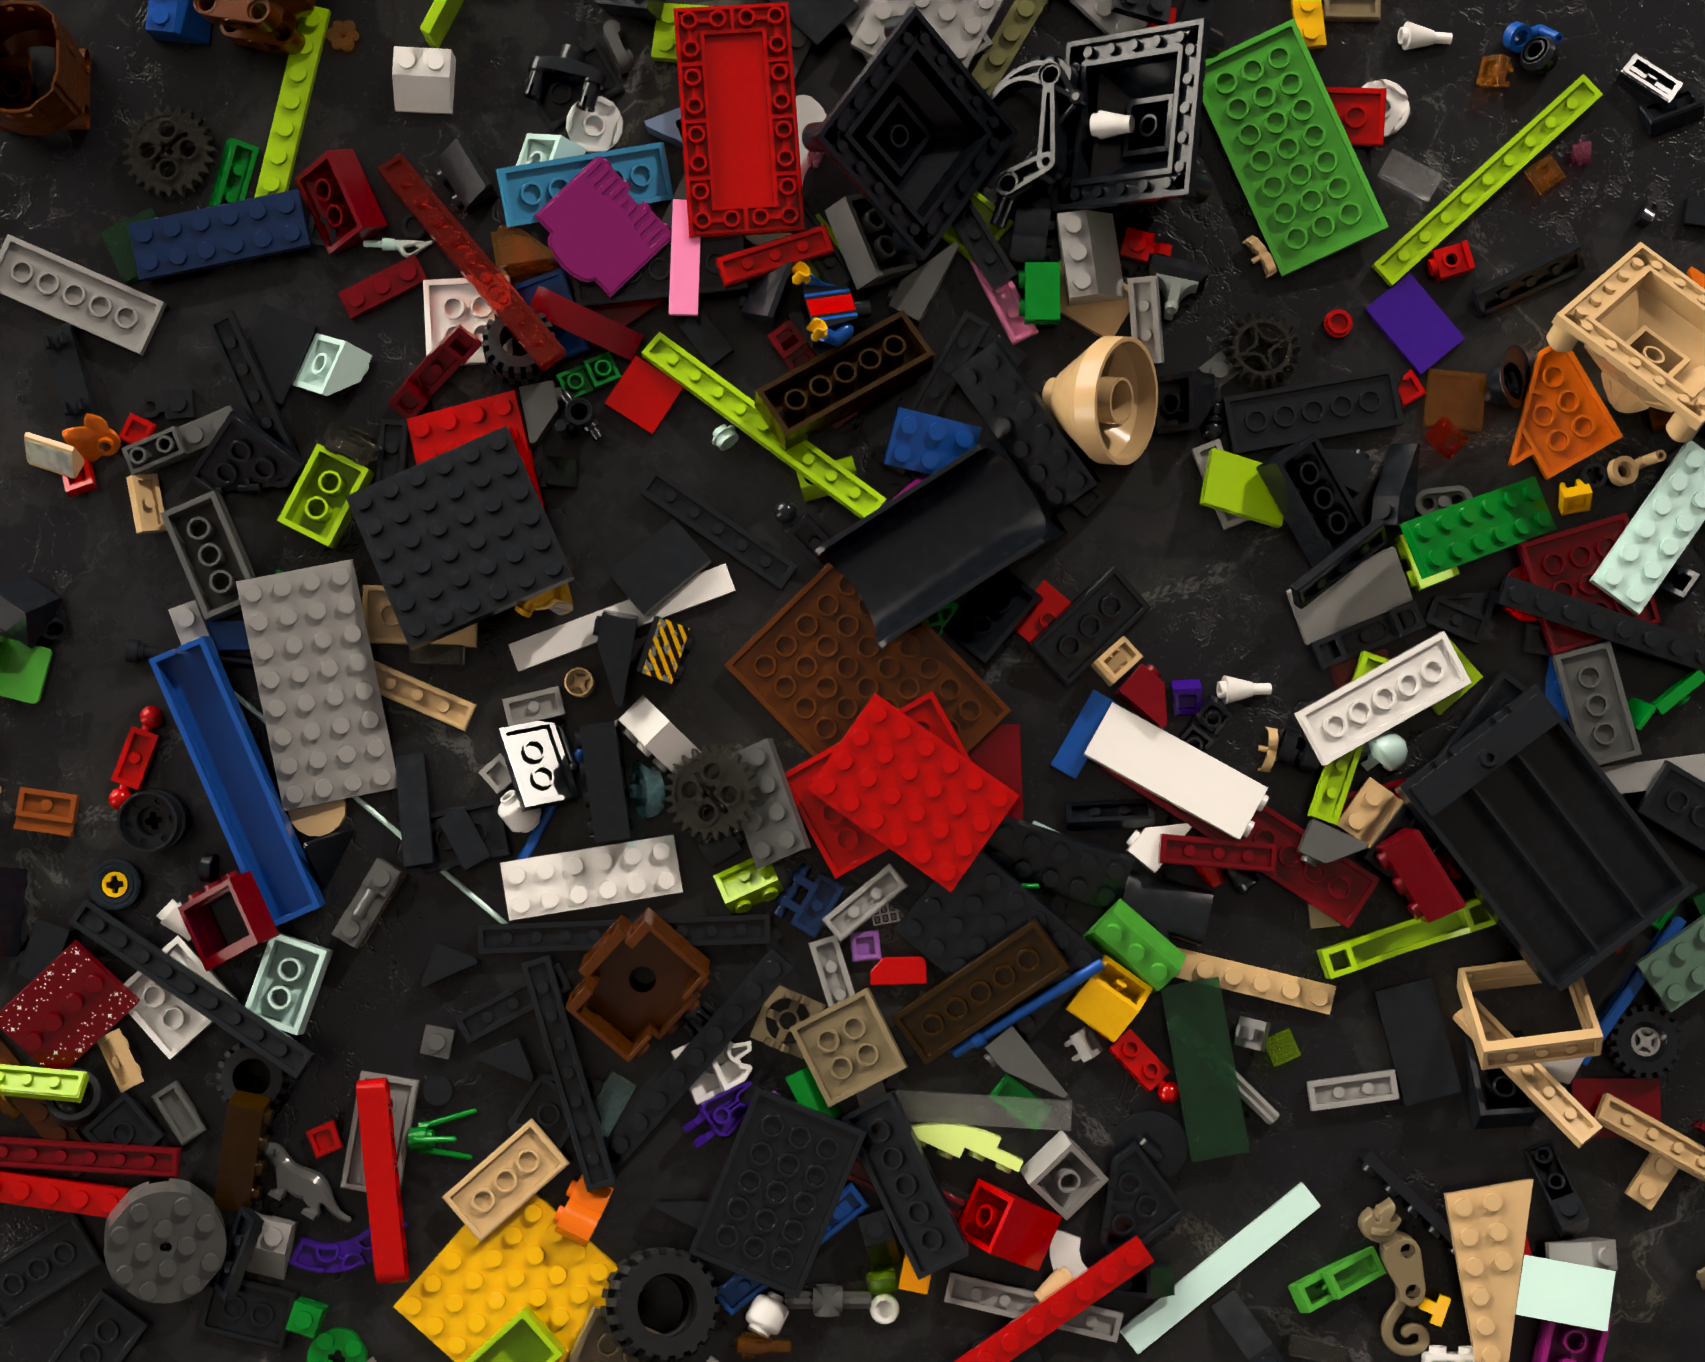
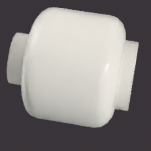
M514 790L506 792L501 797L498 814L511 831L527 833L539 824L541 808L522 812Z
M771 1291L767 1295H757L745 1315L746 1321L749 1323L748 1329L765 1338H769L770 1335L779 1334L789 1314L788 1308L782 1304L784 1298Z

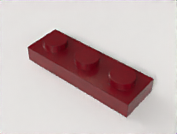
M414 254L338 294L350 318L355 320L422 286L423 280H428L417 256Z

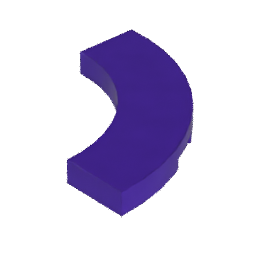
M404 1222V1228L406 1229L408 1223ZM370 1227L360 1235L341 1242H320L303 1236L288 1264L316 1273L346 1272L365 1266L374 1261Z

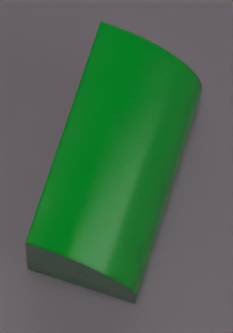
M808 1065L786 1076L785 1079L797 1103L833 1118H837L844 1113L839 1103L828 1108Z

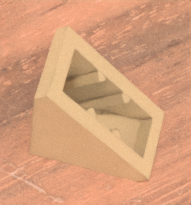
M1122 636L1090 666L1110 687L1143 656L1125 636Z

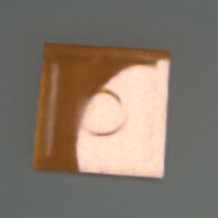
M1428 369L1423 427L1480 433L1483 425L1487 374Z

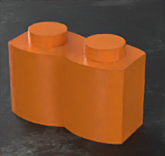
M582 1174L578 1181L573 1179L565 1195L570 1197L565 1207L559 1206L553 1218V1222L557 1223L554 1232L587 1247L614 1189L605 1186L587 1192Z

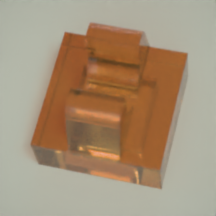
M1504 54L1482 57L1476 84L1483 88L1509 87L1510 82L1505 80L1506 73L1513 72L1514 69L1509 63L1510 57Z
M1548 154L1524 171L1540 195L1567 177L1551 154Z

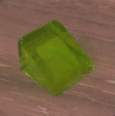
M895 1269L867 1272L866 1280L871 1295L898 1290Z

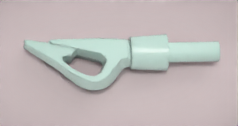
M392 238L363 241L364 247L382 248V251L398 250L405 258L414 254L417 255L420 251L433 244V241L396 240ZM413 246L418 248L417 250L411 253H407L405 250L406 248Z

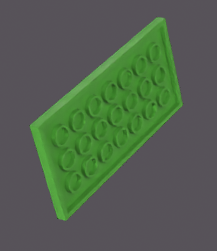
M1294 18L1220 53L1215 58L1205 60L1202 102L1282 278L1389 229Z

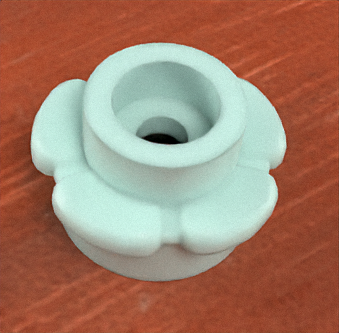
M726 424L717 427L712 434V444L718 446L721 451L731 448L739 439V435L735 432L736 427L734 425L727 427Z

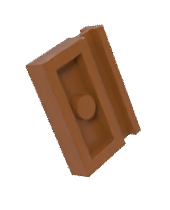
M20 787L15 813L16 821L13 828L74 837L73 831L77 820L80 795Z

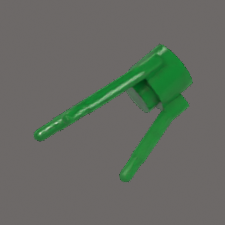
M473 1108L435 1120L418 1122V1127H410L408 1131L409 1150L419 1151L420 1155L432 1154L472 1160L473 1157L470 1154L431 1148L435 1147V1143L456 1142L457 1138L455 1136H435L434 1129L429 1128L477 1113V1109Z

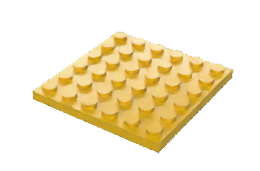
M536 1193L481 1242L464 1225L393 1307L454 1362H464L528 1304L566 1348L564 1354L555 1362H566L592 1306H605L606 1298L601 1297L603 1288L608 1289L610 1282L607 1281V1278L611 1272H616L618 1268L617 1264L591 1241H589L586 1247L554 1232L557 1223L553 1222V1218L557 1211Z

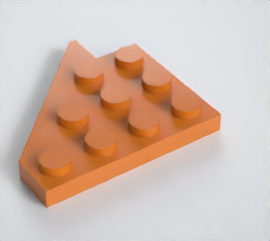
M1550 345L1539 351L1536 355L1508 462L1511 468L1532 456L1545 480H1548L1624 437L1573 350L1570 352H1557Z

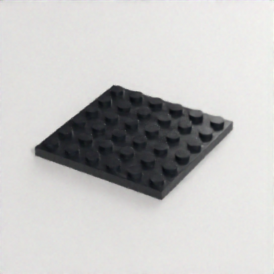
M507 426L345 496L411 651L575 579Z

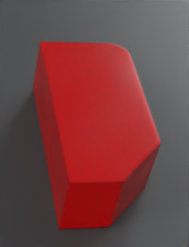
M922 956L883 957L870 971L871 985L927 984L926 960Z

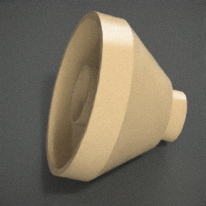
M1104 336L1099 338L1062 370L1057 378H1050L1043 388L1042 400L1064 431L1096 463L1128 465L1133 463L1146 449L1154 430L1158 408L1156 370L1148 349L1140 340L1134 337Z

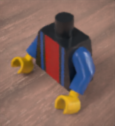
M802 261L798 262L791 269L795 273L792 276L793 283L796 285L803 284L800 307L812 348L826 344L839 347L856 335L858 319L871 317L869 300L854 302L850 288L847 286H836L821 281L811 274L810 267Z

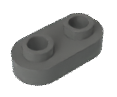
M1461 485L1424 489L1416 495L1415 512L1418 516H1423L1453 505L1451 501L1453 496L1458 497L1461 502L1471 499L1473 496L1469 489ZM1425 499L1431 501V509L1424 508L1423 501Z

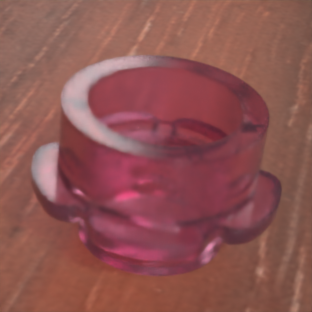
M1582 138L1578 139L1577 144H1572L1571 160L1577 161L1578 166L1590 164L1591 141H1582Z

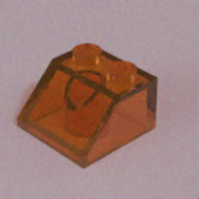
M506 225L497 228L498 231L491 232L496 267L502 276L509 275L511 278L553 271L560 268L559 263L554 258L553 251L521 228H515V226L507 228Z

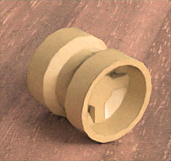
M576 667L566 674L564 685L566 690L573 696L585 698L594 692L596 681L588 670Z

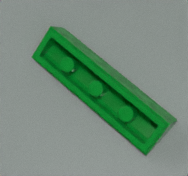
M235 138L226 141L208 207L245 200L259 147Z

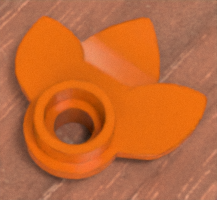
M86 413L84 426L71 427L62 431L65 442L68 445L74 446L84 460L88 459L90 462L97 461L101 456L116 454L121 446V440L117 433L109 429L107 422L102 417Z

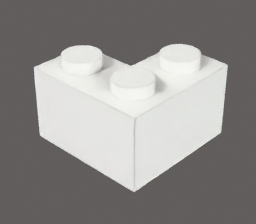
M644 695L618 719L626 727L623 733L647 757L653 754L655 758L652 762L664 773L669 769L678 777L701 753Z

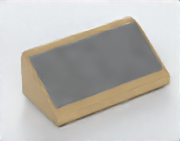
M26 432L24 435L26 458L30 465L73 479L78 476L85 460L74 446L30 432Z

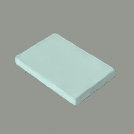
M1524 1255L1516 1315L1607 1332L1616 1271Z

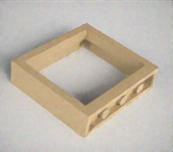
M1525 960L1458 968L1456 987L1481 1069L1487 1070L1601 1055L1603 1034L1583 976L1568 987L1583 1030L1487 1041L1472 992L1542 982Z

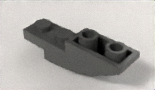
M229 405L180 427H170L121 448L131 475L162 468L204 453L229 413L235 410L234 407Z

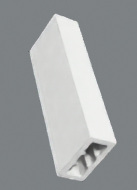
M1113 702L1083 756L1235 840H1240L1242 835L1246 838L1248 837L1255 824L1251 820L1255 811L1261 812L1269 799V796L1265 795L1268 787Z

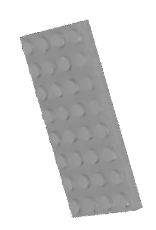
M353 559L236 581L283 810L287 811L398 788L396 766Z

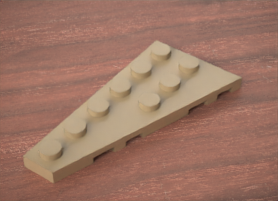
M1531 1178L1443 1193L1474 1362H1509L1533 1179Z

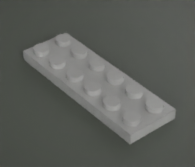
M7 234L0 249L1 295L63 322L70 323L79 329L141 356L144 355L167 305L165 302Z

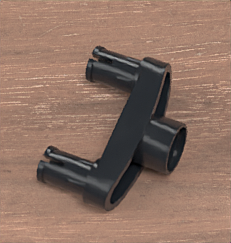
M563 44L559 57L535 56L531 58L528 66L529 77L523 91V96L530 100L534 96L535 101H540L546 78L549 77L583 84V88L576 107L582 111H586L588 108V112L593 113L599 92L604 88L607 77L600 70L584 63L586 58L585 50L574 45Z

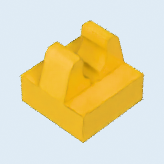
M1577 479L1575 480L1574 487L1567 488L1565 482L1560 483L1558 508L1561 516L1590 511L1593 494L1590 484H1584L1582 480Z
M1441 1293L1438 1294L1436 1301L1424 1297L1423 1302L1418 1305V1309L1431 1314L1429 1319L1431 1324L1442 1327L1451 1298Z

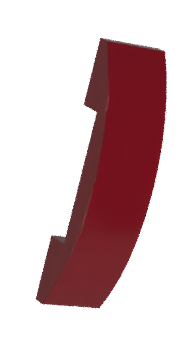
M538 286L529 307L536 309V315L543 313L546 316L547 322L550 321L552 324L630 361L633 360L644 336L542 286Z
M791 319L767 335V338L790 371L816 357ZM857 411L851 414L850 416L833 424L832 427L836 430L838 427H840L842 424H844L846 421H848L850 418H852L859 412Z
M458 325L415 368L389 400L388 405L406 419L415 417L461 364H465L481 347L482 342L464 327Z

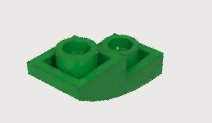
M610 351L585 360L582 365L555 375V380L558 387L562 388V392L569 390L574 398L586 396L621 378Z

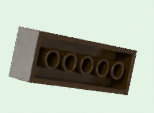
M901 310L848 339L839 347H834L755 390L754 406L786 451L931 371L935 354L904 310Z

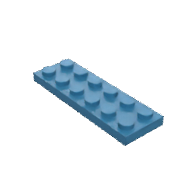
M664 142L496 169L507 228L538 223L539 221L534 215L595 157L607 159L616 173L631 185V189L627 193L638 205L643 201L649 204L674 199Z

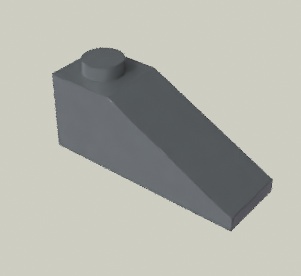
M956 243L951 244L902 279L898 287L893 285L886 298V301L889 302L888 311L896 314L904 310L911 322L919 327L958 253L959 245Z
M1012 1025L983 1046L987 1050V1053L983 1056L994 1069L1000 1066L1003 1071L1062 1098L1068 1095Z

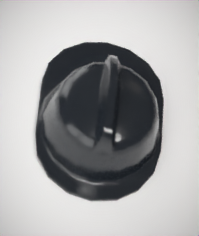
M1519 345L1508 347L1502 363L1487 372L1485 400L1487 402H1495L1501 405L1510 404L1514 408L1522 406L1530 377V365L1525 351Z

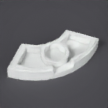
M1059 1229L1056 1230L1049 1246L1053 1270L1056 1268L1059 1270L1065 1266L1075 1278L1087 1269L1081 1260L1079 1252L1080 1237Z

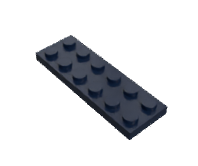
M299 189L128 224L138 277L141 282L311 247Z

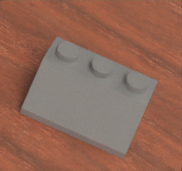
M1092 210L1058 213L1056 217V230L1068 306L1125 299L1113 214Z

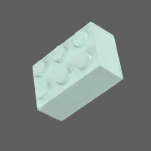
M278 932L279 936L267 943L245 1006L278 1029L294 1035H301L305 1032L333 950Z

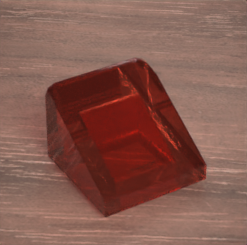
M1442 416L1425 434V438L1433 447L1449 460L1470 439L1446 416Z

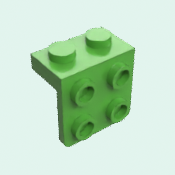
M0 636V696L38 704L51 662L52 650L38 645L31 649L18 640Z

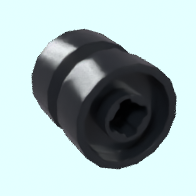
M1286 726L1279 741L1275 762L1288 766L1296 763L1299 769L1315 774L1320 762L1307 737L1304 736L1302 730Z

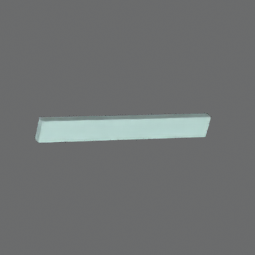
M1300 1182L1174 1284L1175 1295L1157 1298L1121 1327L1120 1333L1135 1352L1140 1354L1321 1207V1205L1306 1186Z

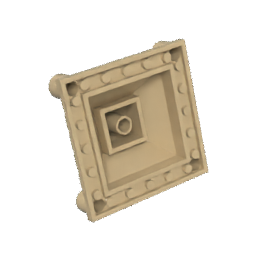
M1640 242L1556 314L1551 322L1553 326L1546 335V339L1550 347L1557 352L1572 351L1578 340L1584 343V348L1602 371L1603 387L1609 403L1612 404L1615 410L1627 414L1643 411L1649 407L1671 413L1674 411V414L1666 424V430L1674 441L1688 443L1693 440L1705 423V289Z

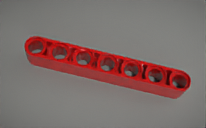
M387 1077L357 1080L356 1096L375 1278L378 1285L406 1282L409 1280V1266L389 1080Z

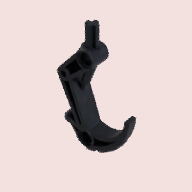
M1052 54L1047 58L1044 55L1032 58L1031 62L1027 60L1022 62L1018 68L1012 69L990 94L991 99L999 107L1007 96L1017 90L1031 87L1042 89L1037 147L1034 150L1031 148L1019 164L1001 172L995 180L996 195L999 196V200L990 224L998 228H1006L1015 203L1020 204L1061 179L1067 172V118L1076 107L1083 108L1087 105L1088 96L1077 88V70L1068 65L1059 55ZM1058 75L1056 80L1052 82L1053 78ZM1066 99L1072 102L1068 109L1066 108ZM1015 183L1014 188L1010 191L1011 186Z

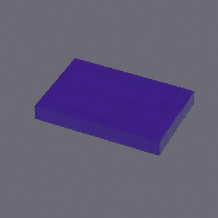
M1410 272L1364 309L1419 376L1465 339Z

